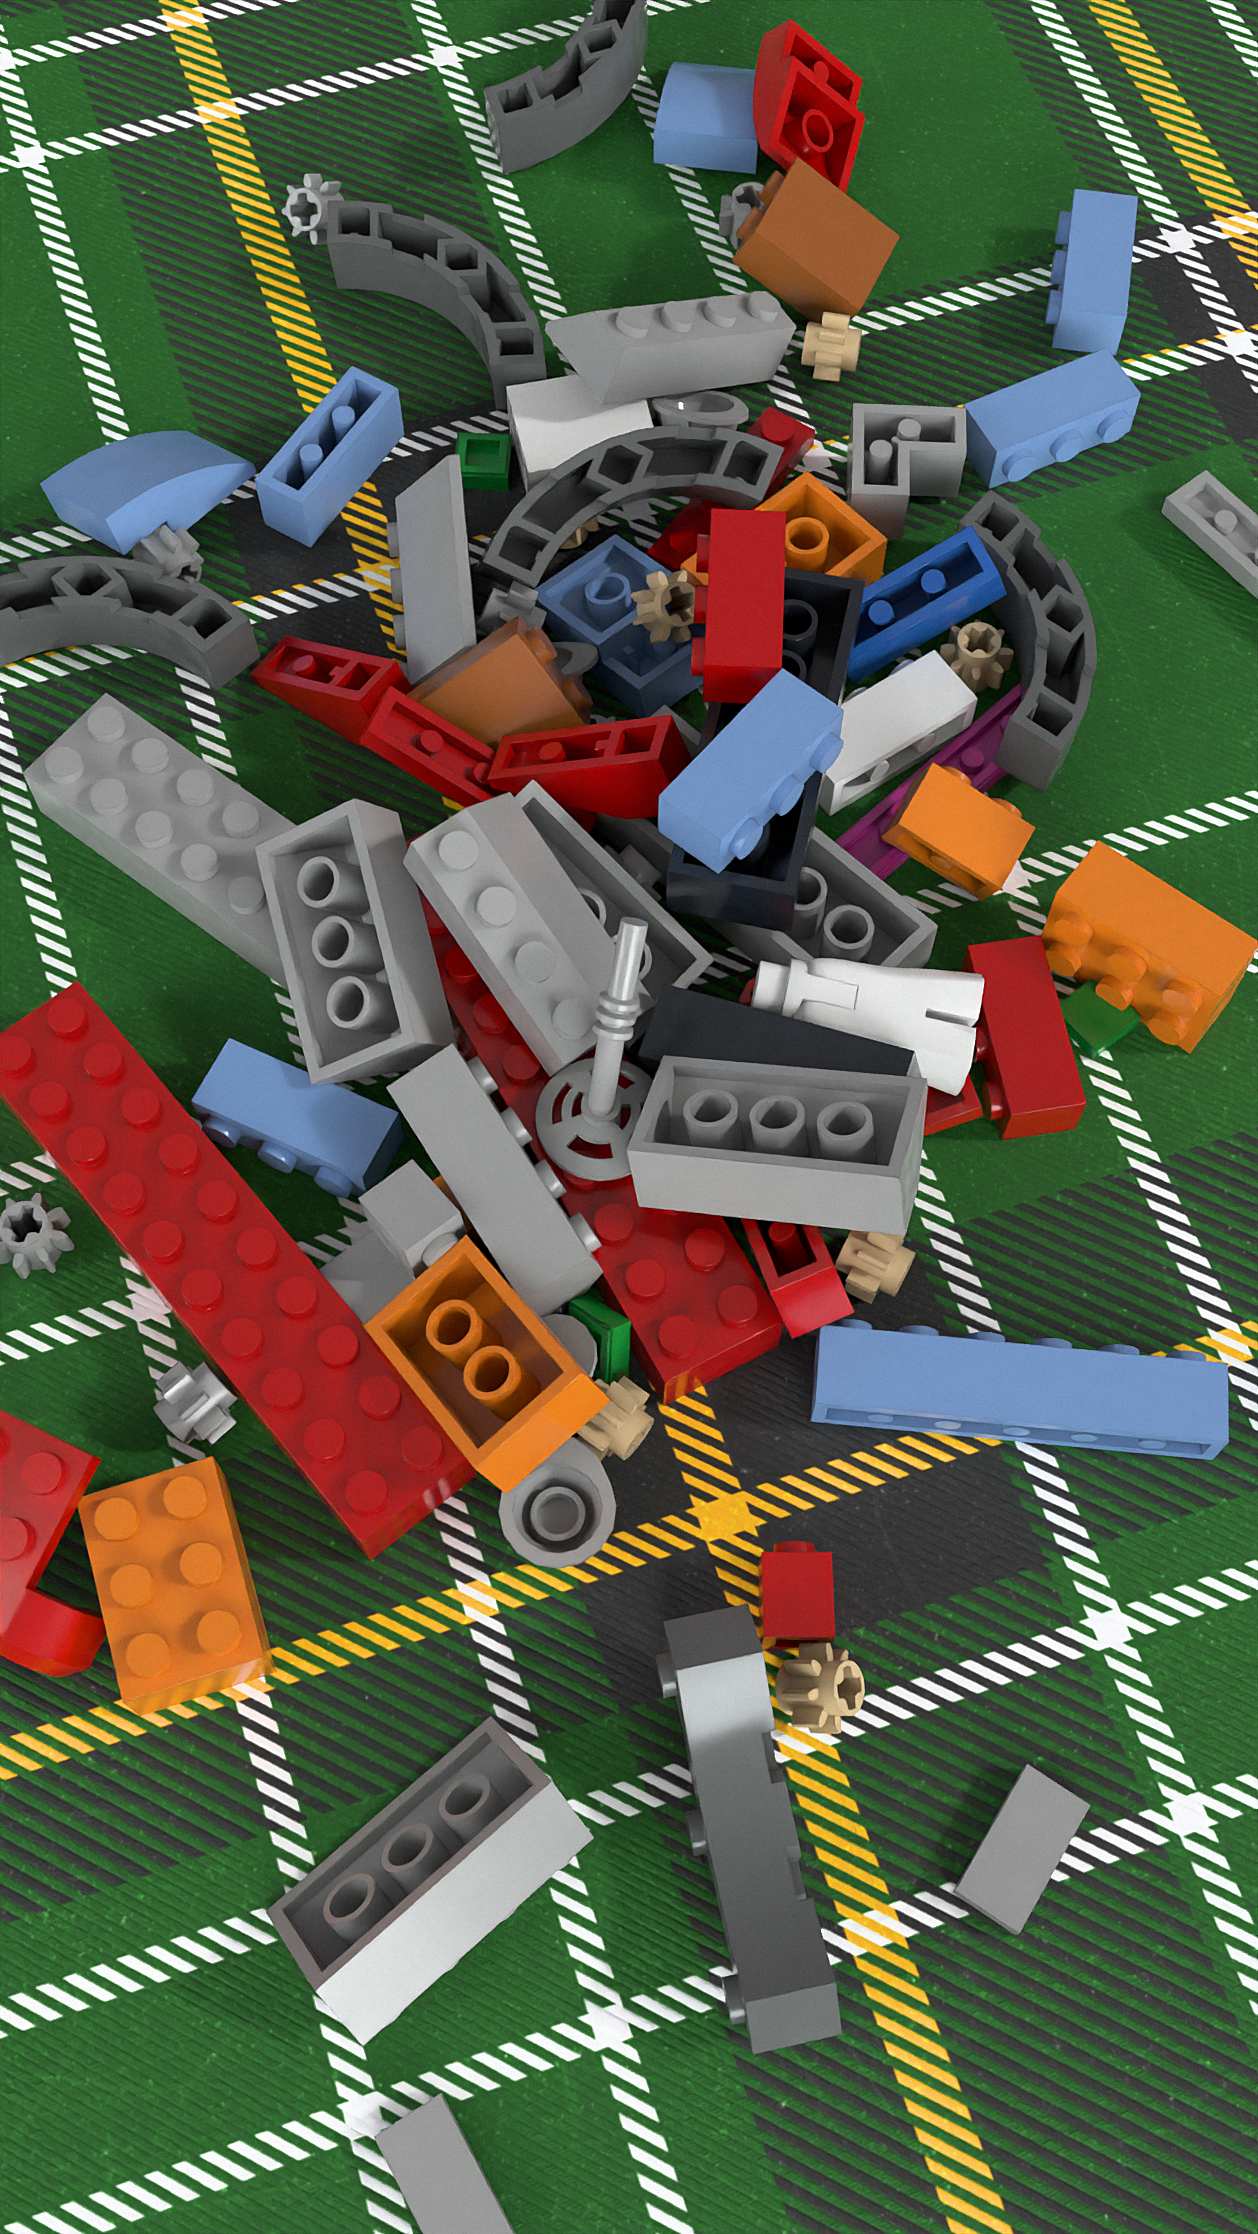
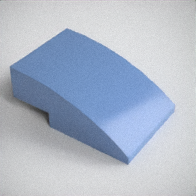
M673 62L665 80L654 127V163L756 174L759 153H761L753 122L752 101L756 70Z
M159 431L118 440L91 451L64 466L41 482L40 485L60 520L125 555L138 545L143 538L149 536L157 528L162 527V525H166L173 533L180 527L187 530L255 475L257 470L254 463L189 431Z
M615 534L535 588L534 590L539 592L535 600V607L547 612L544 621L561 642H583L596 647L598 650V661L587 671L639 718H648L663 705H666L668 708L703 684L704 676H691L693 637H705L706 624L688 625L691 639L688 641L675 643L669 635L665 642L650 643L652 631L647 630L643 625L634 626L632 623L637 617V602L631 598V594L650 589L647 584L646 575L661 570L668 579L672 572ZM671 602L665 605L666 612L672 609Z

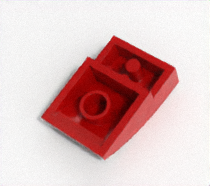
M792 19L764 34L756 65L752 101L756 138L761 150L786 170L799 157L846 194L866 118L856 108L863 79Z

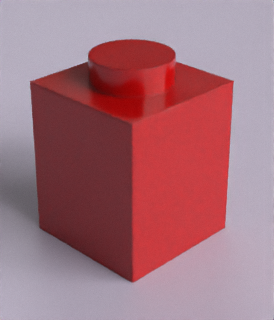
M804 1541L776 1543L773 1545V1552H761L758 1565L759 1636L762 1649L799 1650L800 1643L830 1642V1645H832L835 1639L832 1552H815V1545Z

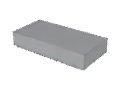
M1027 1764L1020 1772L952 1893L1014 1935L1019 1934L1091 1805Z
M442 2093L374 2136L423 2234H515Z

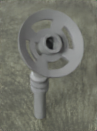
M634 917L621 918L607 991L599 993L598 1002L601 1005L596 1009L595 1016L598 1020L594 1021L593 1032L598 1035L595 1058L575 1062L559 1071L544 1087L536 1107L537 1135L548 1157L564 1171L588 1180L608 1181L632 1174L627 1147L641 1114L640 1106H644L653 1083L652 1078L643 1070L621 1060L624 1042L632 1038L633 1028L631 1026L636 1022V1014L633 1011L638 1010L639 999L634 996L648 929L646 921ZM619 1075L628 1078L634 1084L627 1089H623L617 1085ZM566 1085H569L571 1089L565 1096L562 1104V1121L553 1124L552 1110L555 1100L561 1090ZM582 1095L581 1114L572 1117L573 1104ZM630 1107V1119L622 1130L620 1128L621 1108ZM578 1135L589 1143L610 1144L613 1158H588L575 1153L567 1146Z

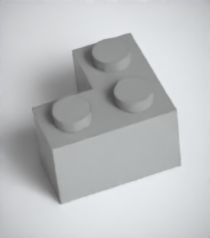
M853 403L847 447L846 504L887 539L902 540L910 495L957 497L967 453L966 408Z
M413 1159L358 1198L372 1231L319 1269L321 1274L364 1325L465 1235L468 1236L460 1211Z

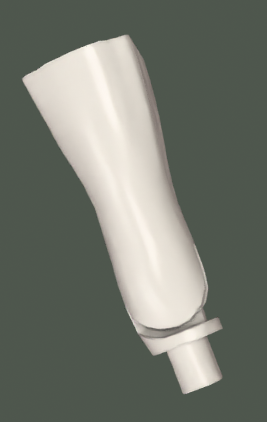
M791 958L788 966L760 961L750 1007L913 1050L916 1054L922 1078H927V1085L957 1096L964 1086L972 1063L976 1039V1028H972V1026L978 1020L984 978H982V974L935 969L886 967L835 958H817L805 962Z

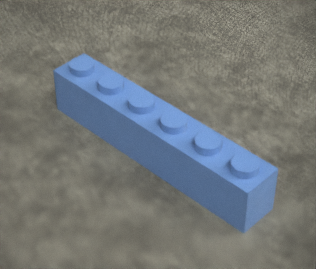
M842 1319L833 1322L832 1326H821L815 1347L810 1422L1213 1460L1229 1442L1228 1363L1207 1361L1206 1355L1195 1351H1175L1168 1353L1165 1357L1139 1355V1349L1121 1344L1102 1346L1098 1351L1074 1349L1069 1341L1057 1338L1037 1339L1031 1345L1005 1342L1004 1336L992 1332H973L967 1334L965 1338L939 1336V1332L936 1329L927 1326H905L900 1328L899 1332L872 1330V1325L865 1321Z

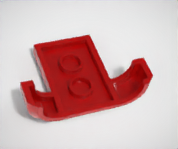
M0 1409V1656L43 1674L55 1677H68L90 1668L107 1634L103 1615L93 1609L79 1607L52 1597L36 1589V1586L101 1458Z

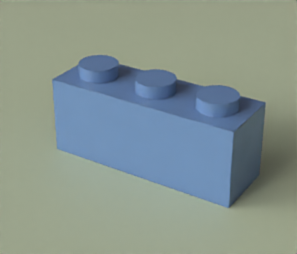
M1074 189L1070 211L1060 210L1054 244L1063 245V251L1055 250L1050 274V284H1058L1059 289L1050 291L1045 324L1054 325L1052 348L1090 353L1107 348L1112 355L1116 356L1127 317L1138 196Z
M1104 348L964 404L963 408H966V458L988 489L1008 481H1019L1028 476L1032 471L1057 461H1068L1081 451L1103 442L1111 443L1117 441L1130 432L1141 393L1110 351Z
M350 367L254 479L266 525L310 548L404 436L398 388L356 367Z
M782 668L659 795L658 831L718 874L735 856L738 859L745 858L758 843L763 832V826L776 813L783 816L789 812L799 799L804 783L816 770L824 773L838 758L844 745V741L840 738L844 709Z
M231 1038L226 1042L191 1100L202 1125L201 1130L215 1142L230 1148H234L237 1143H240L257 1151V1155L262 1161L279 1171L291 1173L293 1168L315 1177L314 1181L319 1187L340 1198H348L350 1193L360 1197L380 1183L405 1138L399 1112L335 1084L311 1085L308 1072Z

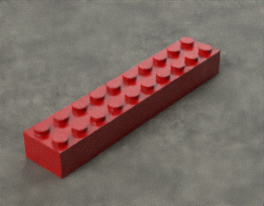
M425 833L420 834V835H418V836H416V837H414V838H412V839L407 840V841H406L407 849L409 848L411 842H413L414 840L418 839L419 837H421V836L424 835ZM417 884L456 1040L468 1061L478 1056L495 1080L499 1089L489 1096L500 1113L511 1106L533 1140L522 1147L533 1164L536 1165L543 1159H546L567 1192L557 1198L569 1219L580 1212L602 1246L593 1251L592 1254L602 1268L603 1273L594 1284L606 1305L631 1321L630 1347L663 1406L779 1346L784 1321L721 1215L639 1207L632 1174L608 1181L583 1179L564 1171L548 1157L537 1135L535 1116L539 1097L544 1087L556 1074L549 1077ZM596 1047L569 1065L584 1059L595 1058ZM623 1052L621 1060L630 1063ZM619 1075L617 1085L623 1089H627L634 1084L628 1078ZM566 1085L561 1090L555 1100L552 1110L553 1124L562 1121V1104L565 1096L571 1089L569 1085ZM582 1095L573 1104L572 1117L581 1114ZM630 1107L621 1108L620 1128L622 1130L630 1119ZM578 1135L567 1146L575 1153L588 1158H613L610 1144L589 1143Z
M78 981L0 1033V1099L218 1372L232 1386L242 1402L369 1561L373 1560L477 1476L476 1469L366 1331L361 1320Z

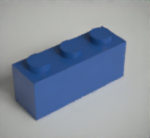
M972 525L864 588L859 626L848 677L853 684L1007 595L1001 576Z

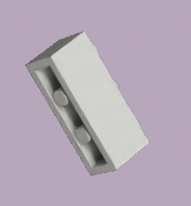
M935 650L916 661L906 660L902 662L886 679L869 689L861 687L853 691L842 702L841 708L844 709L840 738L844 741V745L836 761L826 771L819 803L829 816L944 748L972 724L978 698Z

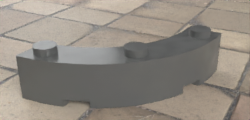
M592 0L593 10L591 16L585 17L577 32L565 44V55L545 71H542L541 66L538 65L518 77L484 88L490 140L504 174L530 169L535 164L575 145L596 130L625 100L641 71L648 46L647 0Z
M328 201L327 246L337 289H363L398 295L418 302L448 319L465 334L484 360L492 381L496 410L508 409L507 386L547 380L543 339L537 316L534 310L530 309L528 302L522 295L520 284L515 276L484 245L460 229L424 214V221L393 213L392 205L365 201Z
M665 425L638 429L611 437L582 450L566 460L536 484L504 519L487 544L474 572L507 588H510L514 580L534 589L559 547L578 528L598 515L638 500L657 497H688L712 501L736 510H750L762 502L784 448L754 435L720 427L714 430L699 427H681V425Z
M990 489L959 521L956 533L972 525L1001 576L1007 595L988 605V607L1003 626L1013 646L1021 677L1020 705L1009 718L993 763L1043 794L1057 776L1088 706L1092 679L1097 665L1096 634L1092 614L1083 589L1064 556L1058 561L1039 539L1042 530L1017 507Z
M62 556L19 563L17 566L20 571L0 576V668L29 655L55 648L98 644L124 646L165 657L190 670L217 691L261 657L250 618L227 599L197 581L189 584L180 579L165 575L162 567L114 557Z
M748 1603L663 1621L668 1651L655 1654V1660L663 1697L676 1696L697 1804L696 1810L685 1812L689 1839L694 1857L707 1854L734 1974L721 1977L730 2023L735 2025L745 2022L753 2054L842 2034L836 1981L813 1898L806 1899L798 1863L799 1858H801L800 1844L786 1780L782 1768L779 1769V1766H777L771 1732L776 1731L764 1653Z

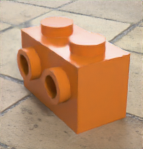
M933 762L914 778L882 833L881 838L982 901L1002 889L1036 827L1023 820L1021 812L1011 803L999 798L990 799L971 787L970 779L961 771L950 766H938Z

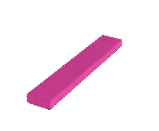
M1021 682L834 842L882 881L911 856L882 839L881 835L918 774L933 762L938 766H950L965 774L971 781V787L984 794L1008 773L993 762L1009 718L1020 705Z

